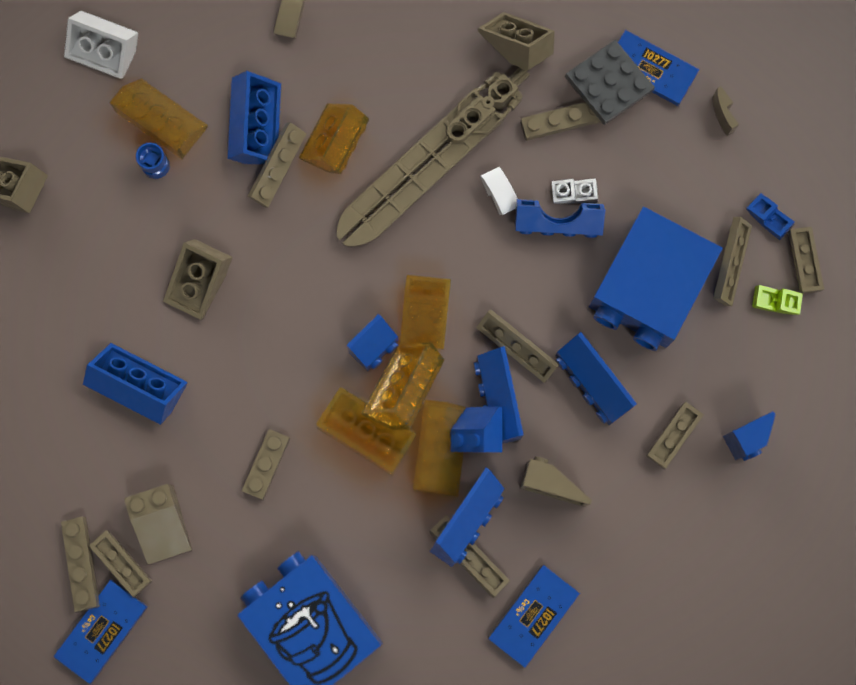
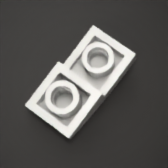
M500 167L480 176L488 196L491 195L499 215H504L516 209L518 198Z
M596 178L574 181V179L552 181L554 203L571 204L598 201Z

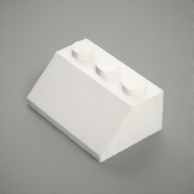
M79 11L68 18L64 57L122 79L136 52L138 32Z

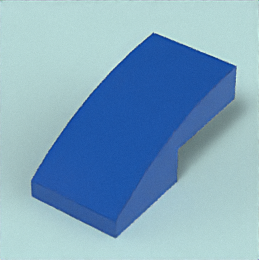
M762 193L746 209L758 223L779 240L795 223V221L778 210L776 203Z

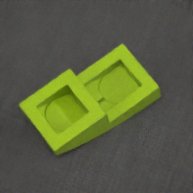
M758 285L755 286L752 307L771 312L800 315L803 293L784 288L777 290Z

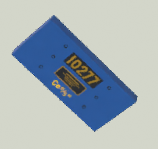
M625 30L618 43L655 86L652 93L679 106L699 69Z
M542 565L488 639L525 668L580 593L546 566Z
M113 580L108 582L98 596L100 607L89 609L53 656L89 684L93 683L148 608L147 605L136 597H132L127 590Z

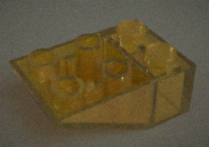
M407 275L400 345L444 349L451 279Z

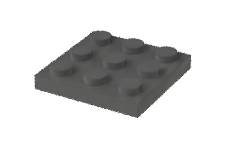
M616 40L565 75L567 81L603 125H606L655 89V86Z

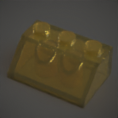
M327 103L299 158L328 173L341 174L346 168L347 161L352 152L356 149L357 142L365 131L369 118L352 104Z

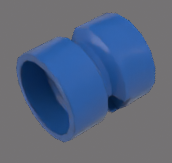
M152 142L145 143L137 149L136 161L149 178H162L168 173L170 161L158 144Z

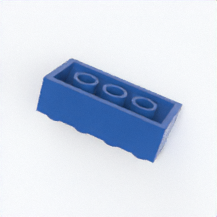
M249 71L232 77L228 159L243 164H265L279 137L281 83Z
M582 332L557 351L555 355L557 359L555 361L562 370L566 369L570 374L569 380L576 388L580 387L584 394L582 396L590 406L593 404L598 411L596 415L602 423L611 425L637 405Z
M112 343L87 364L83 385L160 425L172 413L188 383Z
M505 346L477 355V362L473 364L475 374L480 375L481 384H478L480 397L485 398L486 405L482 407H502V444L521 440L524 434Z
M485 468L429 551L451 567L456 562L461 564L467 555L465 548L468 543L471 545L475 543L480 535L476 531L480 525L486 526L492 517L489 514L492 507L497 509L504 499L501 494L505 488L488 468Z

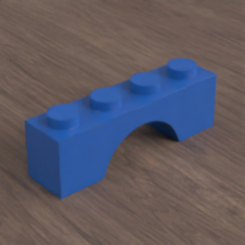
M517 199L515 230L521 234L541 232L543 235H553L554 233H562L568 237H573L575 234H583L585 237L595 238L597 235L603 236L606 210L603 204L581 203L578 210L571 216L554 218L542 210L539 201Z

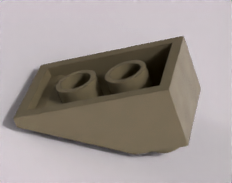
M503 12L478 28V32L503 57L522 70H530L554 54V30Z
M0 157V204L17 211L30 213L48 175L32 163Z
M196 239L184 242L163 302L202 320L227 275L233 257Z
M535 456V459H530L527 462L520 489L582 507L591 505L592 500L556 467L548 464L547 459Z
M165 484L124 498L130 521L148 565L192 550L173 485Z

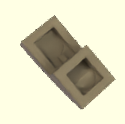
M282 0L275 25V34L296 38L305 0Z
M720 86L713 95V105L718 122L728 136L736 130L739 123L729 111L733 101L722 86Z

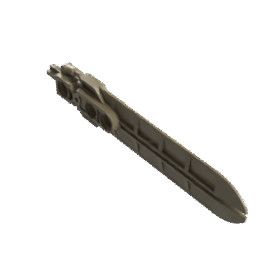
M519 68L509 78L505 74L501 75L499 72H495L493 76L484 81L485 84L473 89L447 116L345 209L337 227L339 241L361 221L364 223L342 244L353 247L373 241L381 235L480 141L492 133L505 120V117L511 110L516 108L522 101V94L518 91V86L530 76L527 70ZM487 87L488 95L483 97L479 92ZM504 89L508 93L502 95L498 91ZM506 106L508 107L503 114L496 112V110H503ZM475 117L478 121L471 123L467 119ZM455 131H460L463 135L460 137H455L452 135V133ZM447 142L449 143V144H448L446 147H444L438 154H436V152H437L442 146H444ZM433 157L418 173L413 175L428 159ZM408 178L410 179V180H409L404 186H402L392 197H390V195H391L401 184H403ZM386 199L387 201L367 219L366 217Z

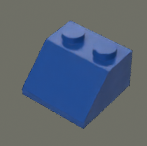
M378 314L346 346L349 354L369 371L371 368L373 370L382 363L383 360L381 358L386 353L391 354L398 347L397 342L399 339L386 321Z
M466 407L451 428V452H502V407Z
M774 411L723 436L735 460L743 458L746 461L762 453L760 449L767 446L776 416Z

